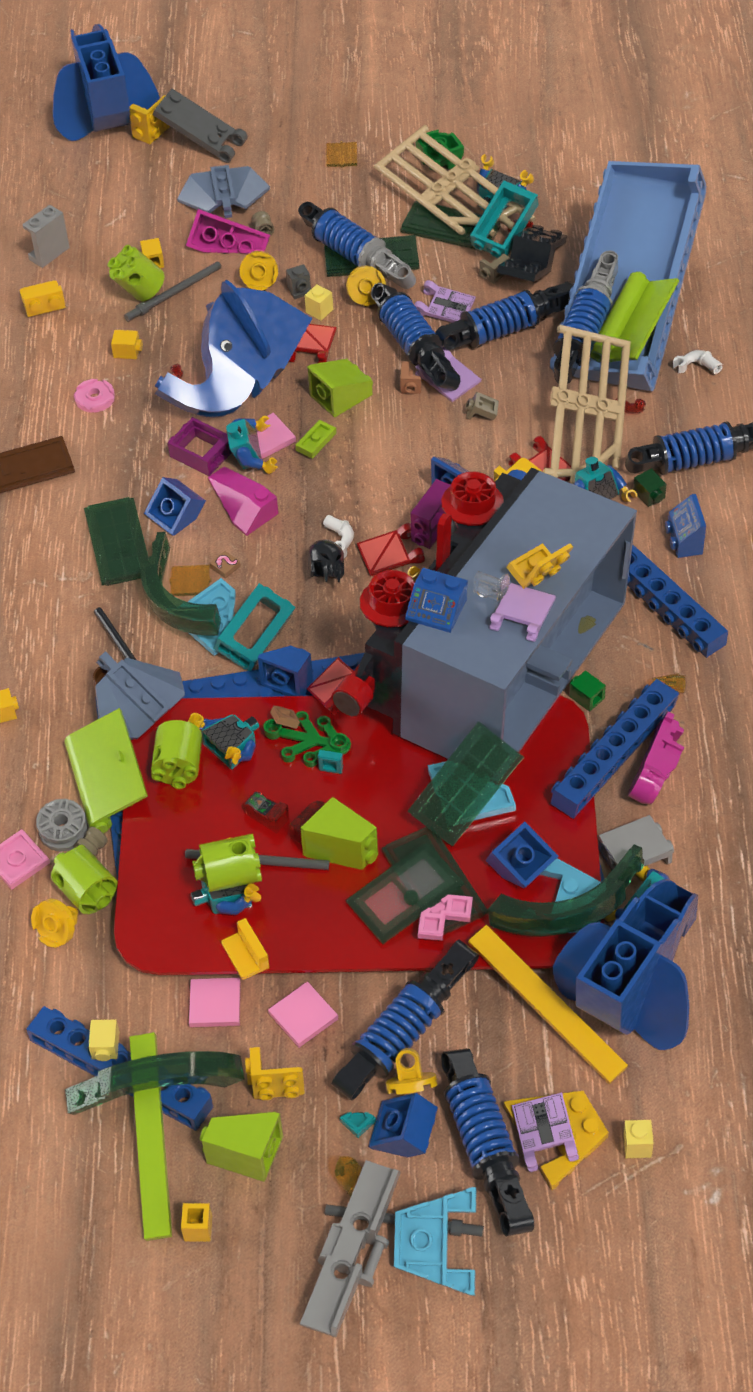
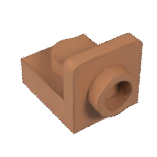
M401 362V393H421V377L413 376V370H409V362Z

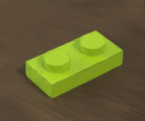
M318 420L295 445L296 451L313 459L336 435V427Z

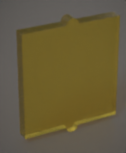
M341 141L340 143H326L327 167L343 168L345 166H357V142Z
M210 565L172 566V578L169 579L171 597L195 596L209 587V583L212 582Z

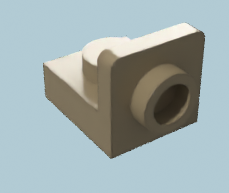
M503 254L492 263L484 259L480 260V275L484 279L496 283L505 276V274L497 273L498 265L510 259V257Z
M476 392L473 398H469L465 405V410H467L466 418L471 419L477 413L494 420L497 416L499 401Z

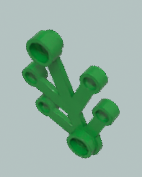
M305 711L296 713L298 719L305 718L304 720H299L300 723L298 725L303 727L305 732L282 728V725L277 724L274 719L267 720L263 726L265 736L271 740L283 737L301 741L292 747L282 749L281 756L284 762L294 761L295 755L317 745L324 746L319 750L343 753V755L351 748L350 739L343 733H337L331 725L330 718L327 716H321L317 719V728L320 731H325L328 737L319 735L310 722L308 713ZM319 750L304 754L305 766L314 767L317 765Z

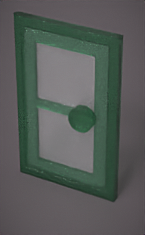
M426 841L345 901L378 940L384 944L420 918L421 912L427 908H432L441 902L442 898L448 894L451 895L465 884Z

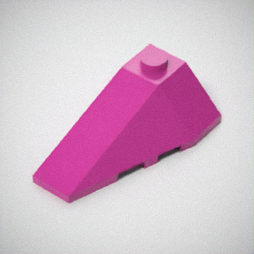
M198 209L186 246L202 252L212 253L265 252L270 235Z
M225 466L208 477L216 495L223 503L225 511L229 514L232 524L246 536L279 514L277 497L263 485Z

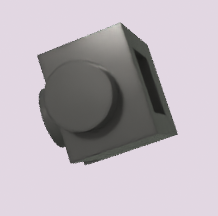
M302 264L286 270L287 288L293 298L304 297L311 290L310 273L307 268Z

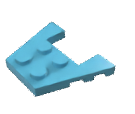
M557 858L540 874L561 880L552 915L546 916L526 911L520 934L530 935V932L551 934L552 931L578 933L589 923L601 922L609 886Z
M467 1188L455 1194L452 1193L430 1202L427 1201L396 1211L394 1267L462 1293L475 1296L476 1271L447 1269L448 1213H476L477 1188Z

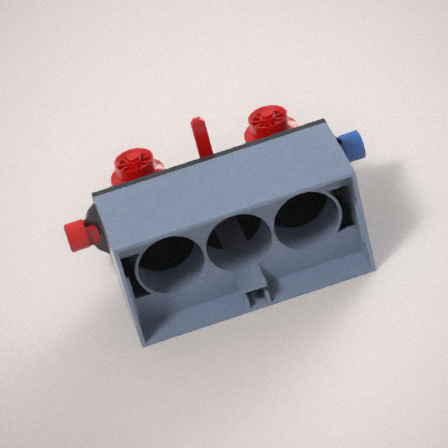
M532 467L528 473L518 469L512 470L508 474L502 473L495 482L488 475L476 471L459 474L453 479L451 486L445 490L441 498L442 510L445 513L441 515L437 524L436 559L428 568L468 580L467 601L451 633L405 620L415 583L411 576L398 570H386L376 574L360 596V610L368 620L373 622L376 631L365 643V653L360 664L350 676H346L331 696L334 705L344 714L358 717L366 707L393 718V734L497 782L624 606L637 510ZM453 520L456 524L457 530L451 536V524ZM542 543L551 554L571 543L573 549L569 553L570 558L560 565V571L551 577L549 574L546 575L545 579L537 586L531 584L527 587L556 596L540 628L536 641L526 640L528 625L505 618L499 631L490 629L491 615L498 608L510 583L520 585L506 568L509 562Z

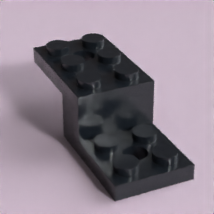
M539 225L527 228L514 236L510 259L498 265L497 273L533 282L537 281L551 272L555 249L566 243L567 235H563L562 231L544 230V227Z

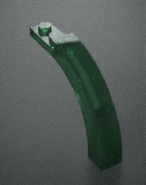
M157 532L156 539L152 542V556H149L148 562L141 564V581L150 607L163 622L177 630L196 635L218 636L221 617L216 604L186 602L174 597L163 587L170 544L166 532Z
M634 844L599 885L571 899L539 903L518 900L501 893L488 909L490 926L520 935L552 936L577 931L589 923L599 922L615 911L626 900V888L636 872H640L644 866L642 847Z
M214 1051L177 1052L135 1059L98 1071V1076L66 1088L65 1095L68 1114L76 1115L118 1097L146 1089L180 1084H207L225 1088L245 1079L241 1055Z

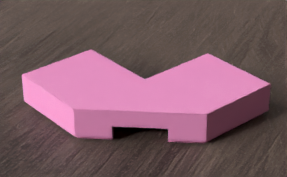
M448 894L441 899V902L421 912L418 938L443 941L445 920L470 922L473 897Z

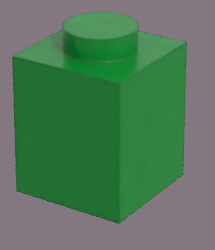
M586 670L579 676H575L569 684V697L589 712L605 699L606 685Z

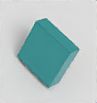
M319 750V770L342 774L343 753Z

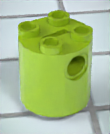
M130 245L124 246L122 251L108 262L110 277L138 301L151 299L163 285L165 278L163 270L135 247Z
M171 720L158 726L151 767L153 780L170 784L176 789H183L186 787V784L191 783L197 778L202 744V732L197 726L182 720Z
M253 834L199 845L200 857L196 861H192L196 880L206 883L208 892L262 881L259 855L255 853Z
M79 845L66 853H59L54 858L53 862L55 865L51 872V880L82 914L95 913L111 902L116 894L118 881L84 845Z

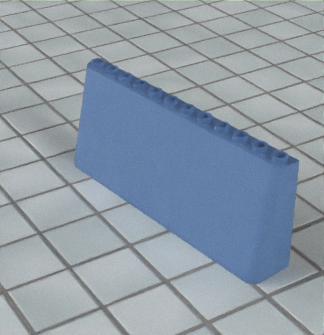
M608 161L607 169L603 171V183L598 189V201L594 204L593 219L589 221V233L584 239V251L579 257L580 265L579 269L575 272V283L570 289V301L565 307L564 322H561V325L565 323L566 317L573 305L576 292L580 287L585 286L587 280L591 279L592 272L596 268L600 255L605 251H614L618 255V273L615 277L610 297L613 302L612 307L632 272H642L649 281L678 278L679 282L638 359L629 360L627 387L654 391L706 196V182L700 165ZM555 354L554 357H552L550 360V368L553 370V372L554 362L557 358ZM591 357L589 360L588 380L599 382L601 362L595 361ZM621 361L609 362L608 384L619 385ZM581 366L577 367L573 377L580 378Z

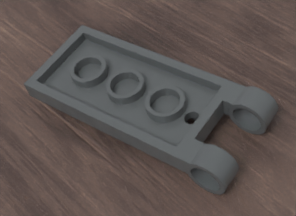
M174 89L167 93L152 114L219 157L225 163H229L235 156V151L232 147L228 145L222 146L226 140L229 139L235 145L242 146L248 139V135L243 129H234Z

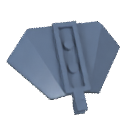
M229 165L210 167L211 171L192 173L180 192L177 202L209 213L219 206H223L224 217L231 218V205L247 209L269 191L270 186L249 166L229 168Z
M106 651L99 656V660L96 662L102 669L108 671L95 686L99 719L120 708L131 740L138 739L185 696L181 675L178 671L130 658L117 663Z

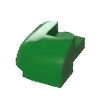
M439 130L426 133L459 159H462L464 146L454 133H440ZM419 138L415 142L416 147L441 167L446 166L450 170L456 166Z

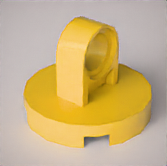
M253 251L247 254L241 261L239 268L240 277L248 288L265 290L275 283L278 276V264L269 253Z
M364 265L357 267L347 278V293L358 304L364 306L373 305L376 302L371 296L372 288L376 283L386 285L385 278L380 271L372 266Z
M50 898L40 902L39 905L33 908L31 914L33 930L37 928L38 933L41 935L38 939L42 943L56 948L68 943L73 938L75 925L78 920V910L75 907L66 906L61 901Z
M412 1048L402 1049L396 1057L398 1076L386 1081L388 1094L393 1093L394 1089L396 1094H409L424 1091L423 1085L430 1084L431 1088L438 1085L435 1073L422 1072L419 1054ZM403 1054H411L415 1059V1064L411 1067L403 1066L401 1063V1056Z

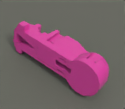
M669 711L665 713L657 725L650 745L627 794L628 797L640 803L651 805L654 802L664 781L669 778L670 773L676 768L680 755L684 750V746L677 743L684 729L679 726L677 720L673 719L674 714Z

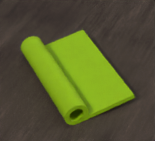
M632 272L601 327L599 334L631 341L629 360H637L673 294L679 279L649 281L642 272ZM596 342L591 350V358L593 360L601 362L603 343ZM611 345L609 362L621 361V347Z
M118 708L65 738V746L88 827H95L102 833H106L112 826L110 816L148 797L122 710Z

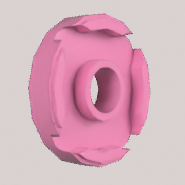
M90 379L78 385L76 392H74V399L77 407L81 410L100 412L112 405L115 393L109 382ZM92 394H99L98 396L91 397Z

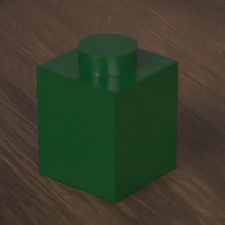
M652 468L634 477L633 490L637 492V496L648 507L665 499L667 484Z

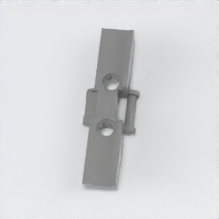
M365 1161L341 1223L332 1224L318 1258V1263L323 1265L301 1319V1326L336 1338L358 1284L367 1287L373 1286V1275L383 1249H387L389 1245V1240L378 1235L399 1179V1170ZM364 1219L368 1222V1227L365 1230L359 1231L353 1226L355 1221ZM366 1243L374 1245L362 1273V1265L356 1263L360 1249H364ZM338 1270V1272L348 1274V1277L338 1279L334 1272Z

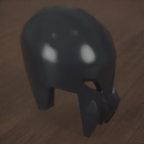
M318 540L309 547L307 562L310 577H324L325 582L328 581V577H336L338 583H340V579L344 575V552L342 548L331 540Z

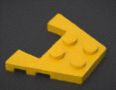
M584 1091L562 1093L579 1159L570 1162L565 1144L557 1146L562 1156L540 1167V1171L551 1190L555 1189L563 1178L567 1175L569 1176L584 1158L586 1159L608 1138V1130ZM546 1096L504 1102V1109L515 1126L517 1124L512 1105Z

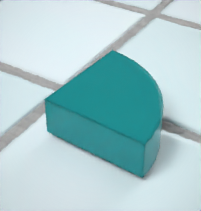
M348 1112L340 1117V1122L359 1138L376 1122V1117L368 1112Z

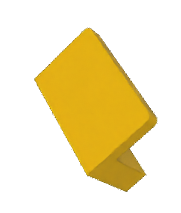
M246 918L237 922L238 933L221 941L223 948L242 980L269 968L268 955Z

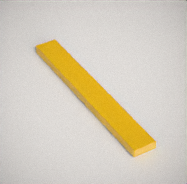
M487 925L468 940V944L608 1084H611L627 1069L628 1065Z

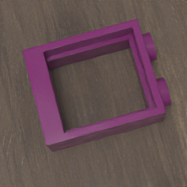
M193 417L168 441L171 458L207 476H210L232 453L226 433ZM195 437L214 445L203 457L185 449Z
M436 479L412 510L411 541L417 545L430 549L436 542L437 524L441 515L445 513L442 510L441 498L445 490L451 486L450 484Z

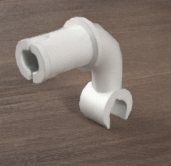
M694 350L684 356H676L673 359V369L678 366V373H684L687 370V365L692 362H698L701 366L704 365L713 374H718L722 370V363L716 360L710 351Z
M327 515L324 519V527L342 536V539L335 543L342 548L345 558L347 556V548L354 538L353 528L350 526L349 521H342Z

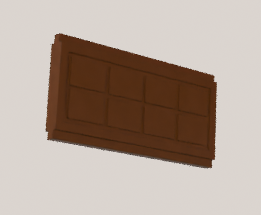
M62 436L0 453V493L75 473L71 457Z

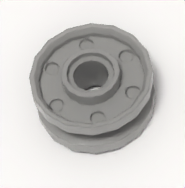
M53 800L45 804L36 817L39 837L42 843L51 850L61 852L74 849L75 843L80 838H84L85 832L88 830L85 812L73 800Z

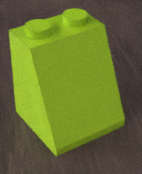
M348 359L307 366L310 396L334 418L373 395V381L370 376L365 375L356 364L351 363Z
M334 797L301 827L303 855L307 858L329 860L330 863L363 870L368 864H372L378 856L377 827Z
M277 1112L211 1118L208 1126L203 1127L200 1135V1141H202L203 1145L202 1151L205 1154L207 1164L263 1182L266 1180L283 1139L280 1113Z

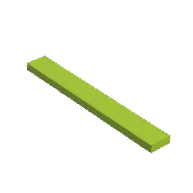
M154 1032L129 1036L143 1229L146 1241L172 1237L157 1038Z

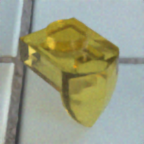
M340 1156L335 1165V1177L351 1197L362 1167L354 1158Z

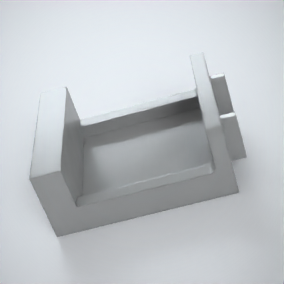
M48 205L23 224V228L31 233L34 250L28 254L29 260L41 268L70 248L63 212L55 207Z
M650 815L599 835L598 849L620 884L628 882L630 872L662 859H664L666 864L672 863L673 844L669 839L666 840L661 826L658 822L655 823Z

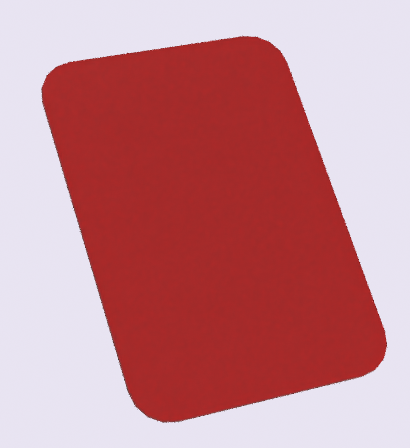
M559 695L500 780L497 782L488 777L489 781L498 785L502 783L509 786L516 804V811L448 827L428 772V765L450 761V759L393 734V718L369 707H366L358 717H351L341 711L334 716L314 696L182 698L138 739L131 740L148 797L123 809L114 935L117 951L124 961L142 973L155 975L238 974L221 941L238 933L237 922L244 918L247 919L268 955L269 968L258 974L430 971L448 953L457 940L460 939L472 948L468 944V940L485 925L531 969L553 968L557 956L567 942L577 933L552 931L551 934L530 932V935L520 934V929L526 911L546 916L552 915L561 880L539 875L524 889L502 878L487 863V857L523 822H526L559 856V860L601 882L594 796L574 819L550 804L553 796L551 790L557 781L562 782L570 767L575 768L581 755L590 751L589 726L585 714L574 701L562 695ZM276 705L293 710L295 714L299 711L307 712L310 722L319 735L323 737L328 736L325 731H320L317 728V719L321 716L329 717L335 731L345 734L351 741L350 750L343 755L342 774L320 771L318 763L314 767L305 766L304 754L310 751L315 752L324 747L320 745L295 755V760L292 762H284L281 756L282 749L292 747L301 741L283 737L271 740L265 736L263 726L267 720L274 719L270 713L273 706ZM192 713H198L204 719L210 720L235 715L242 722L251 716L258 721L259 728L254 731L256 748L250 761L239 762L231 770L203 745L202 740L199 771L194 781L186 784V787L183 789H176L170 784L152 779L151 767L155 735L158 726L171 720L188 722ZM282 725V728L305 732L303 727L300 726L295 729ZM459 764L460 768L471 771V769ZM255 792L262 794L267 800L276 803L266 815L259 813L251 805L245 804ZM332 797L377 827L378 856L372 864H368L363 870L334 863L329 864V870L261 865L262 881L251 883L259 887V890L256 892L261 895V900L259 902L252 901V906L245 908L238 915L215 914L212 912L208 902L195 906L193 903L191 892L202 889L201 880H196L192 861L197 859L185 858L186 849L199 850V845L253 834L255 841L254 849L258 855L312 859L303 855L301 827ZM448 894L473 897L470 922L445 920L443 941L418 938L421 912L427 908H432ZM603 912V914H602V918H601V922H600V923H603V924H604V912ZM479 956V959L470 970L493 968Z

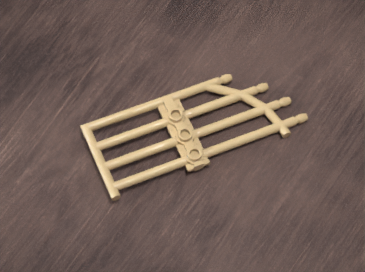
M424 125L373 167L450 228L463 235L465 229L461 225H477L481 217L476 216L449 195V193L457 188L486 210L489 203L463 184V182L471 177L494 195L499 188L476 172L479 170V166L473 160L467 157L463 160L459 159L426 134L429 128ZM419 138L456 166L450 171L445 170L415 147L413 143ZM407 149L442 177L435 183L399 155ZM393 160L428 187V189L419 194L385 166ZM443 199L465 217H449L435 205ZM511 201L507 204L510 208L504 210L497 221L502 222L512 230L515 223L508 217L516 212L521 215L524 206ZM532 215L529 221L534 222L535 216ZM492 229L489 235L494 236L496 231Z
M559 324L557 332L564 334L559 387L553 386L550 396V406L556 407L551 467L544 468L543 472L556 478L570 477L569 483L574 485L576 472L586 467V464L579 467L584 414L596 416L592 457H596L598 461L604 463L612 456V467L617 470L620 466L619 459L621 457L631 341ZM572 336L583 338L578 392L567 389ZM591 341L603 343L598 396L586 394ZM611 345L622 348L617 401L606 398ZM565 410L576 412L571 469H559ZM604 418L614 420V442L601 454Z

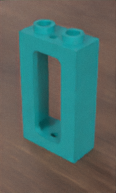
M503 180L470 234L472 246L477 250L489 252L496 258L503 254L508 256L512 250L514 236L525 229L539 205L538 194ZM512 201L525 208L503 245L487 239L506 205Z
M259 583L218 637L213 649L245 670L252 671L258 663L259 654L265 653L291 618L296 607L289 600L275 594L269 587ZM261 602L278 614L253 648L248 649L235 641L233 637L257 604Z

